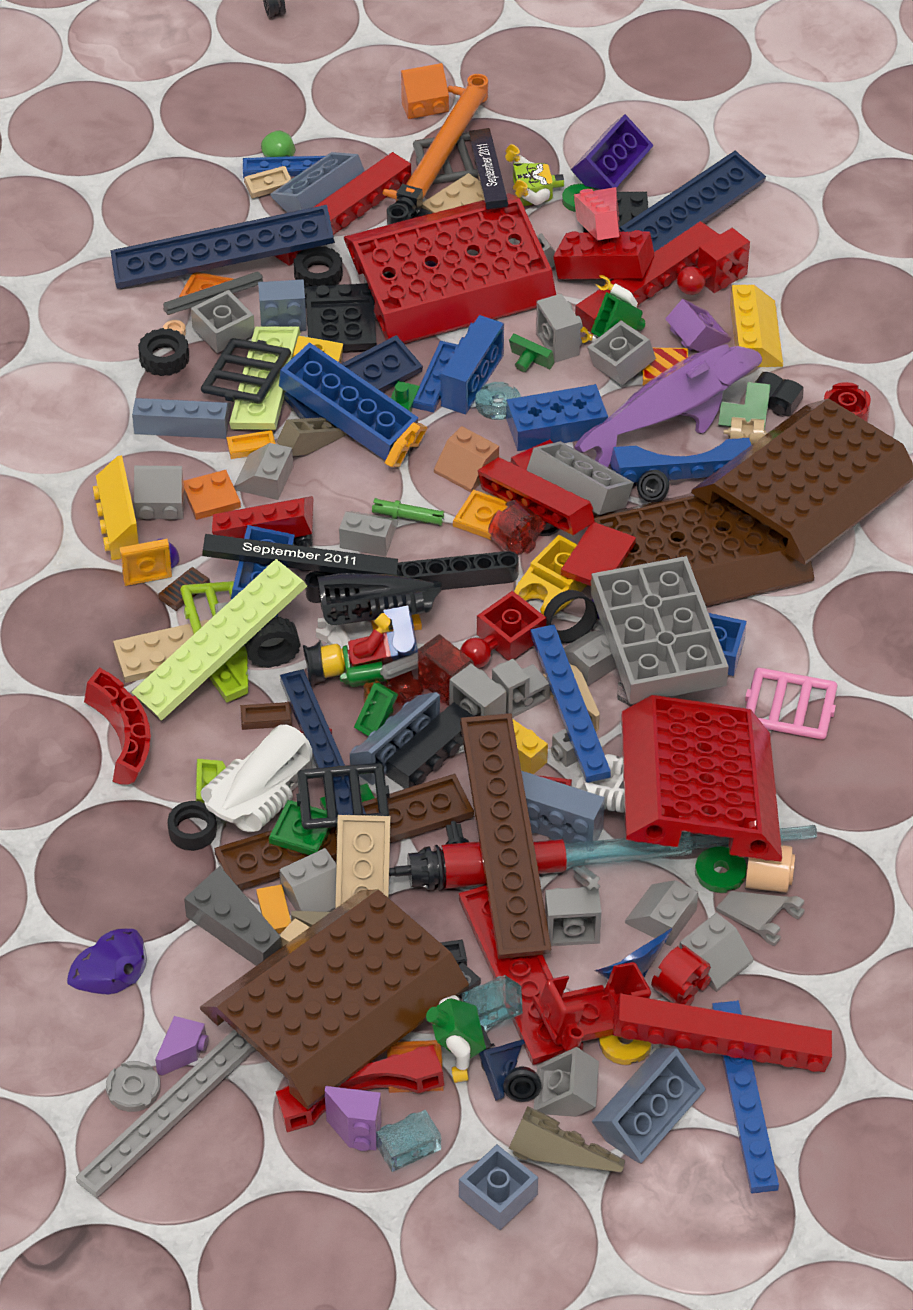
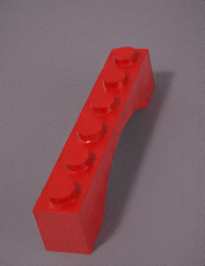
M433 1045L418 1047L413 1051L400 1055L394 1054L380 1061L370 1062L338 1086V1088L364 1091L373 1088H389L391 1086L415 1093H422L444 1086V1077ZM289 1086L275 1091L278 1107L287 1133L314 1125L318 1118L326 1111L325 1097L307 1110L289 1093Z

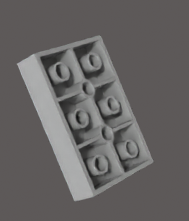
M687 556L592 573L591 595L630 704L638 703L650 695L670 697L727 686L729 666Z

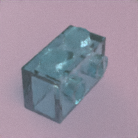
M506 975L499 976L490 982L462 993L463 1002L477 1006L480 1024L484 1029L523 1014L521 985Z
M426 1110L409 1114L405 1119L395 1124L385 1125L376 1132L377 1148L392 1172L441 1150V1134Z

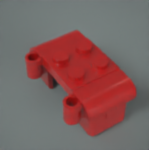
M630 962L613 967L605 988L603 985L564 992L569 976H562L547 980L540 1000L538 1001L536 996H532V1001L554 1043L562 1045L566 1051H569L575 1047L579 1048L582 1041L613 1035L614 1008L620 993L650 998L651 989L637 964Z

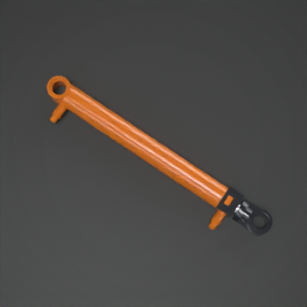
M470 75L467 79L466 88L448 86V92L459 95L460 98L406 185H401L398 191L392 189L383 190L384 196L396 200L394 204L387 208V225L409 220L413 214L417 215L423 206V198L480 104L488 99V78L485 75Z

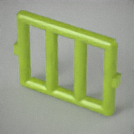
M234 581L181 586L180 591L185 604L184 615L185 619L190 621L193 634L202 626L192 594L205 593L212 616L216 615L215 604H218L215 592L229 591L231 597Z

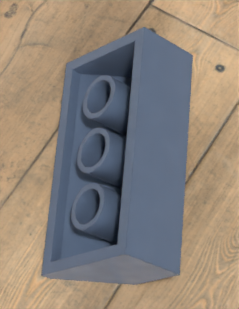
M331 152L270 195L287 213L313 208L365 170L358 154Z
M135 398L132 413L134 434L226 439L231 403Z
M434 692L417 695L412 701L406 702L397 714L390 716L383 726L377 731L371 732L362 744L352 749L350 752V765L381 763L384 767V774H386V760L440 714V694ZM374 773L359 775L371 785L375 784Z
M657 1048L592 1120V1123L607 1143L637 1163H642L706 1088L677 1048Z

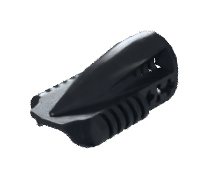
M339 573L317 576L321 609L325 621L330 625L376 620L384 613L383 610L407 605L411 615L428 613L433 607L435 598L442 590V584L439 581H423L392 574ZM325 588H329V594H325ZM334 588H338L339 593H335Z

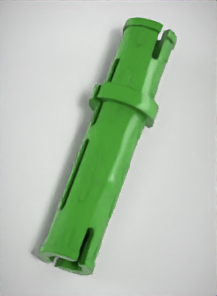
M374 498L372 513L389 515L393 519L400 517L439 526L443 524L444 511L402 504L398 500L391 502Z

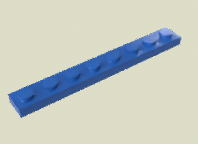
M555 625L531 629L532 641L585 781L589 783L611 778V770Z
M739 1000L712 1003V1010L742 1015ZM721 1055L750 1192L778 1191L779 1182L752 1060Z

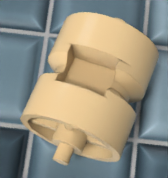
M732 417L731 427L724 429L723 434H728L730 439L749 438L752 445L767 434L766 430H764L765 420L751 419L747 422L745 418Z

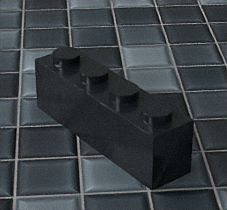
M453 702L386 760V776L404 789L422 784L432 771L438 770L442 763L448 757L454 756L463 745L460 719L475 716Z

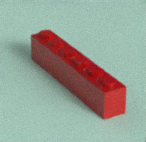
M500 457L477 470L482 490L571 535L577 534L595 522L593 506L590 501Z

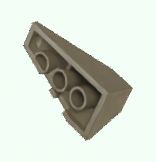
M527 1106L508 1148L513 1150L512 1153L516 1157L523 1160H528L529 1158L533 1161L622 1172L625 1164L624 1159L598 1144L590 1143V1145L584 1143L585 1140L581 1137V1134L576 1131L570 1132L560 1129L558 1127L559 1121Z

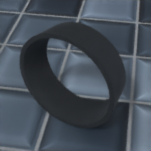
M567 590L559 593L551 599L544 611L546 626H549L555 612L564 603L578 598L585 600L586 607L581 620L569 629L557 630L561 643H572L589 633L597 620L595 603L576 590Z

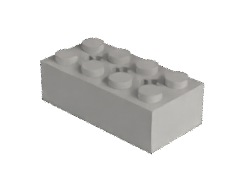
M561 441L535 447L527 467V471L590 501L593 506V514L602 515L625 508L634 484L631 480Z

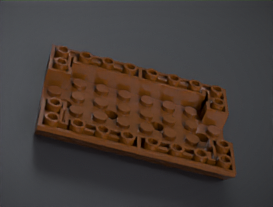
M691 493L594 516L596 523L636 537L633 549L637 552H630L620 568L687 556L705 606L811 582L815 578L811 560L803 565L785 553L788 538L722 496L709 505ZM723 527L727 531H719L717 528ZM673 538H679L680 540H683V541H681V542H675V541H673L672 539H673Z

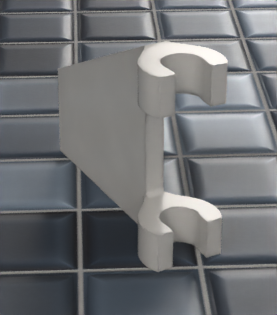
M731 891L716 907V911L759 933L767 943L773 946L781 939V936L776 935L780 931V927L769 922L778 912L785 908L796 919H799L805 913V910L801 908L804 900L798 896L785 897Z

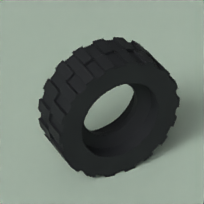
M319 246L301 250L296 255V259H294L295 280H304V287L339 285V282L342 280V257L332 248ZM313 265H325L329 267V270L322 273H313L308 271L307 268Z
M159 328L158 330L146 333L140 339L138 344L139 360L142 368L152 375L170 376L174 373L177 374L189 362L188 341L177 330ZM167 347L175 350L174 354L166 357L153 355V351L159 348Z
M282 617L272 618L245 643L248 659L254 665L257 664L259 667L267 668L278 667L288 663L296 657L295 655L299 653V647H301L295 624L290 622L289 619ZM272 638L284 639L274 646H260L263 642Z

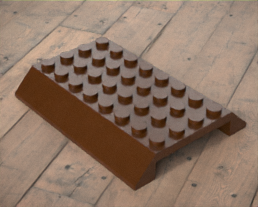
M828 398L802 407L694 487L691 493L709 505L722 496L788 538L785 553L805 565L913 480V462L903 443Z
M379 889L361 890L201 1005L200 1010L217 1026L226 1021L289 1080V1093L308 1110L325 1097L326 1086H340L426 1021L427 1011L431 1007L439 1005V1002L444 998L453 995L459 996L469 988V983L452 953Z

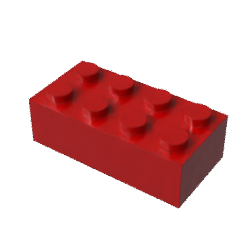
M572 231L565 234L553 258L558 279H603L599 277L600 275L608 279L643 278L655 254L650 231H619V237L597 240L589 232L579 233Z

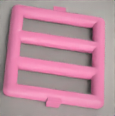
M760 667L755 669L751 688L747 689L745 701H747L746 708L751 709L754 714L763 678L778 681L769 720L758 718L767 730L821 740L826 738L830 718L834 717L836 707L834 700L838 685L835 681ZM787 683L802 685L793 724L779 722ZM812 687L826 690L818 729L803 726Z

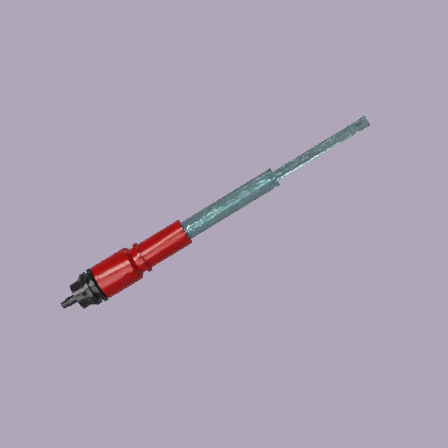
M451 821V825H446L448 841L445 845H441V848L438 845H434L433 851L428 846L419 852L408 853L407 865L389 868V876H408L411 887L421 886L427 890H434L435 885H437L438 890H442L443 887L451 889L486 885L479 841L469 842L466 838H463L461 824H457L456 821ZM816 825L780 828L781 841L817 838ZM682 832L678 847L661 846L645 842L638 843L626 840V838L564 844L563 839L536 841L533 843L539 874L566 872L567 867L691 855L694 849L729 846V837H717L715 835L691 837L689 832Z

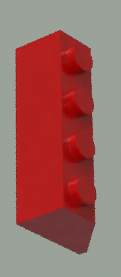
M313 496L213 514L212 533L213 535L244 539L247 525L294 534V537L311 535L313 526Z

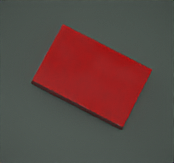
M593 522L561 568V575L591 586L592 573L619 569L634 547L636 537Z

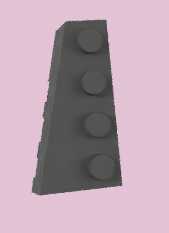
M220 866L184 898L186 917L255 966L282 948L281 936Z

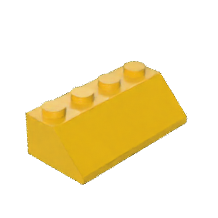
M732 285L730 308L735 346L758 351L762 357V362L757 367H783L775 300L755 285Z
M122 455L114 458L96 475L97 486H93L94 499L100 501V503H96L98 517H103V520H99L101 534H106L107 536L103 537L105 552L110 551L111 560L121 559L120 547L139 544L137 524Z

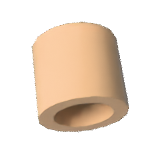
M781 845V862L749 857L745 888L787 893L789 885H792L795 854H792V846Z

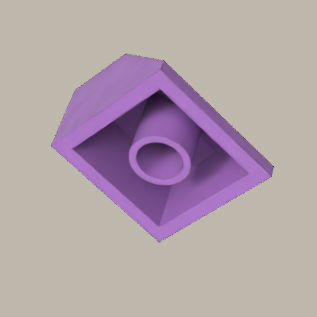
M684 299L665 318L671 325L669 329L676 336L682 338V345L690 351L694 349L702 352L728 343L731 340V337L707 310Z
M326 1086V1121L348 1147L360 1151H376L382 1123L381 1093Z

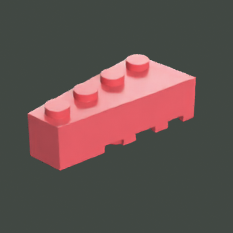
M616 187L596 191L584 189L579 194H574L577 221L597 240L619 237V207Z

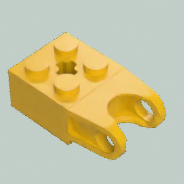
M558 535L530 563L529 569L518 582L514 592L525 601L529 599L544 601L540 609L543 615L548 603L559 593L567 590L581 592L587 586L586 584L561 575V568L577 544ZM570 600V601L564 603L561 607H559V609L555 612V614H557L559 611H561L564 607H566L568 604H570L573 600Z

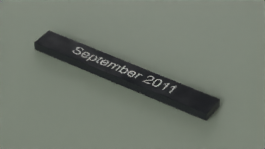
M490 128L470 130L469 138L486 209L507 207L508 199Z
M205 534L202 556L266 565H270L277 559L289 568L336 574L397 575L398 566L397 558Z

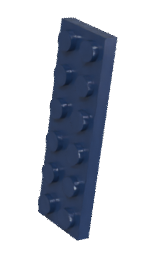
M397 335L341 363L381 392L394 387L398 381L403 382L423 370V365ZM284 393L285 401L300 419L323 418L289 393Z

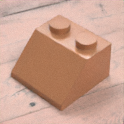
M461 426L447 440L435 465L434 473L472 492L473 489L475 490L481 484L477 470L499 457V445Z

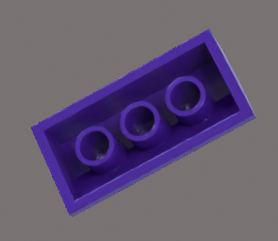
M624 114L600 136L572 167L571 171L585 186L597 189L617 188L654 145L630 118Z

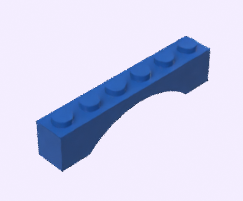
M749 438L726 439L722 444L710 451L690 456L662 455L636 445L613 447L610 465L613 471L634 483L638 482L641 475L649 470L661 471L667 476L668 480L705 478L711 476L750 447L751 442Z

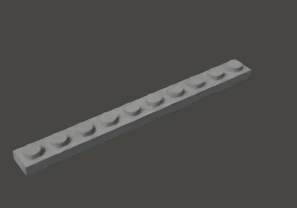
M233 1030L76 1176V1182L94 1197H99L245 1060L255 1048Z

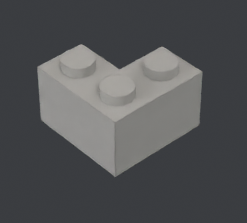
M511 659L505 663L498 664L492 669V680L495 683L501 684L506 690V714L512 713V718L549 700L550 686L548 680L534 664L521 668L514 659Z

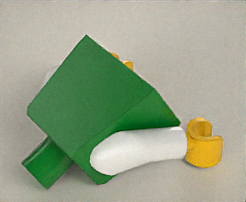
M600 275L599 277L606 280V284L599 286L595 283L596 287L600 290L608 289L611 292H606L591 330L593 334H589L585 327L580 329V332L586 333L584 337H581L582 343H586L588 340L593 343L620 321H623L637 331H642L645 327V320L641 318L643 312L637 308L638 303L633 294L616 283L614 285L611 284L607 277Z
M453 995L442 999L436 1007H431L427 1011L426 1019L433 1025L437 1043L456 1056V1066L452 1067V1076L454 1083L469 1079L467 1070L470 1059L485 1050L486 1046L477 1006L460 1001L457 996Z

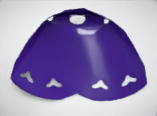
M116 929L104 934L94 946L85 949L75 958L68 973L67 984L78 990L106 995L118 993L130 985L136 984L143 974L147 963L143 938L135 929ZM112 936H114V940L106 941L108 939H111ZM88 954H90L89 960H83L84 958H87ZM130 963L133 966V971L130 974H125L124 966ZM76 969H78L79 975H77L73 979V977L76 975Z

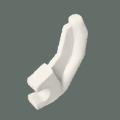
M318 618L316 638L326 643L339 644L341 649L347 645L349 650L348 641H350V638L343 626L330 625L324 618Z

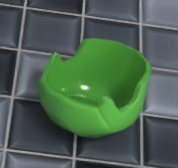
M281 130L269 133L261 142V149L265 157H285L287 155L292 157L296 151L291 136Z

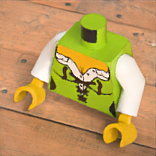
M510 144L505 150L507 153L505 155L506 160L509 162L514 160L513 190L516 191L515 194L520 198L523 206L540 205L543 202L550 201L553 198V188L564 187L563 174L551 175L548 164L528 161L523 156L518 155L520 151L513 144Z

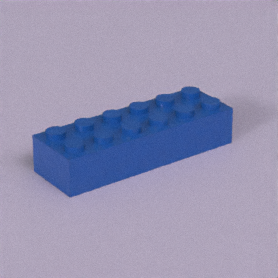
M310 342L280 370V388L385 461L397 439L413 422L418 423L419 417Z

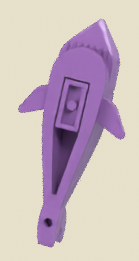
M728 344L689 356L641 387L602 424L587 431L578 440L574 448L581 453L593 448L597 454L595 461L608 468L613 447H616L617 435L650 426L678 415L694 418L696 422L695 431L700 434L704 433L713 422L719 410L723 391L759 366L762 362V357L758 351L741 346L729 347Z

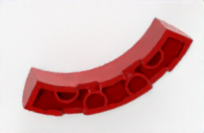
M99 667L87 682L84 703L100 712L115 729L120 740L122 752L115 763L112 782L129 785L135 782L147 760L151 738L150 725L144 708L135 695L132 696L118 678Z

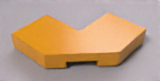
M413 422L394 443L384 463L390 467H400L409 448L419 446L428 429L427 426L422 423Z

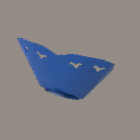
M672 928L622 959V961L594 971L608 980L614 966L634 962L637 964L643 977H645L648 969L652 966L667 941Z

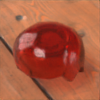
M412 671L386 679V687L398 694L395 701L396 704L403 706L406 702L412 701L417 695H423L424 689L421 684V678L415 679Z

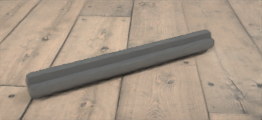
M257 271L164 302L163 310L167 315H171L192 308L227 290L233 294L257 286L258 282H263V276Z

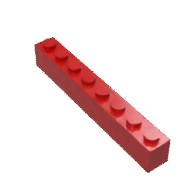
M391 152L314 207L327 205L334 235L387 198V196L383 195L384 189L397 191L402 184L406 185L411 177V163ZM300 251L276 255L275 257L291 266Z
M700 221L655 251V255L643 278L614 279L610 283L613 285L616 283L629 290L636 299L638 307L640 303L653 297L655 293L676 280L682 269L689 266H697L699 246L720 234ZM599 289L575 305V315L581 318L582 326L590 333L606 292H611L608 289Z
M621 993L614 1008L613 1036L623 1037L628 1040L647 1041L652 1044H664L680 1049L687 1048L705 1053L727 1055L732 1058L756 1060L760 1063L767 1062L783 1065L784 1067L802 1068L812 1072H825L832 1059V1030Z

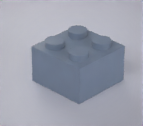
M304 280L258 282L261 327H299L300 331H306Z
M498 1144L459 1178V1198L499 1230L538 1195V1176Z

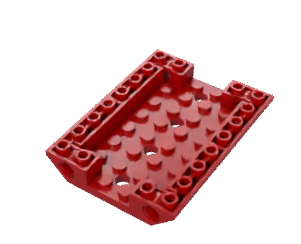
M510 193L506 194L508 206L487 210L484 200L344 236L345 244L358 275L364 274L375 300L374 313L386 340L397 335L404 344L468 327L476 321L479 315L494 320L537 308L538 300L556 295L552 269L519 197ZM509 240H519L520 244L513 245L509 242ZM475 250L479 254L476 256H471L467 253V251ZM433 261L437 265L434 267H429L425 264V262ZM391 272L395 276L393 278H386L383 273Z
M650 695L622 711L626 840L678 847L682 831H687L694 834L701 833L717 837H729L730 855L758 858L765 861H782L770 732L751 709Z

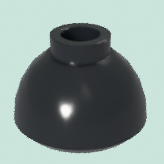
M659 470L646 471L641 475L637 483L640 497L650 503L662 501L668 495L670 489L667 476Z
M519 1066L509 1071L503 1084L505 1094L516 1102L534 1100L540 1094L542 1088L539 1075L533 1069L525 1066Z

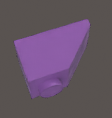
M177 1016L173 1017L155 1059L158 1075L163 1076L198 1060L201 1051L206 1050L209 1041L204 1023Z

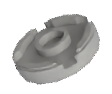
M127 1061L122 1063L121 1067L114 1068L110 1072L106 1080V1093L110 1102L116 1108L127 1112L141 1111L150 1107L157 1100L160 1094V1077L153 1070V1067L147 1063Z

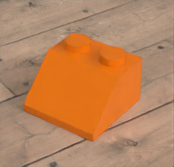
M442 63L401 70V99L408 119L449 112V93Z

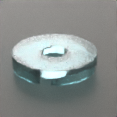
M492 382L485 384L479 392L477 391L475 406L484 417L493 420L506 419V400L518 398L521 395L518 389L514 386L513 388L509 387L508 383ZM494 399H502L503 401H501V402H495V401H493V400H494Z

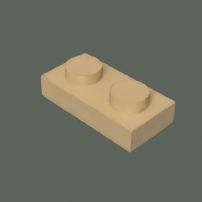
M285 166L244 177V183L251 198L270 194L291 180Z

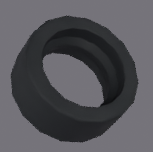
M200 801L182 802L169 813L167 821L170 840L177 847L183 850L195 851L205 848L215 839L217 833L216 816L208 811L205 803ZM189 818H200L207 822L205 829L193 834L184 833L178 830L177 826L180 822Z

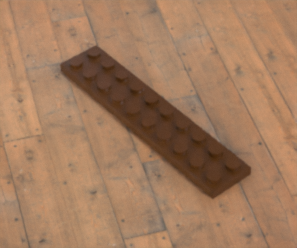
M512 713L461 718L460 726L498 959L551 954L552 949Z
M456 774L390 793V798H387L390 815V843L450 825L451 821H456L457 823L474 817V810ZM377 798L362 802L366 814L379 813ZM337 827L331 828L322 849L326 848L334 861L337 858ZM272 830L214 848L220 867L240 890L280 878L279 869L309 855L269 844V836Z

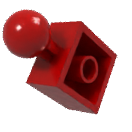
M732 227L700 245L697 267L689 266L679 272L677 276L678 288L687 295L698 294L704 286L713 293H716L738 279H742L748 272L750 241Z
M512 590L477 615V635L480 638H470L462 644L460 648L462 662L466 666L473 664L478 669L482 668L489 662L493 649L508 661L517 658L534 645L531 638V629L546 626V617Z

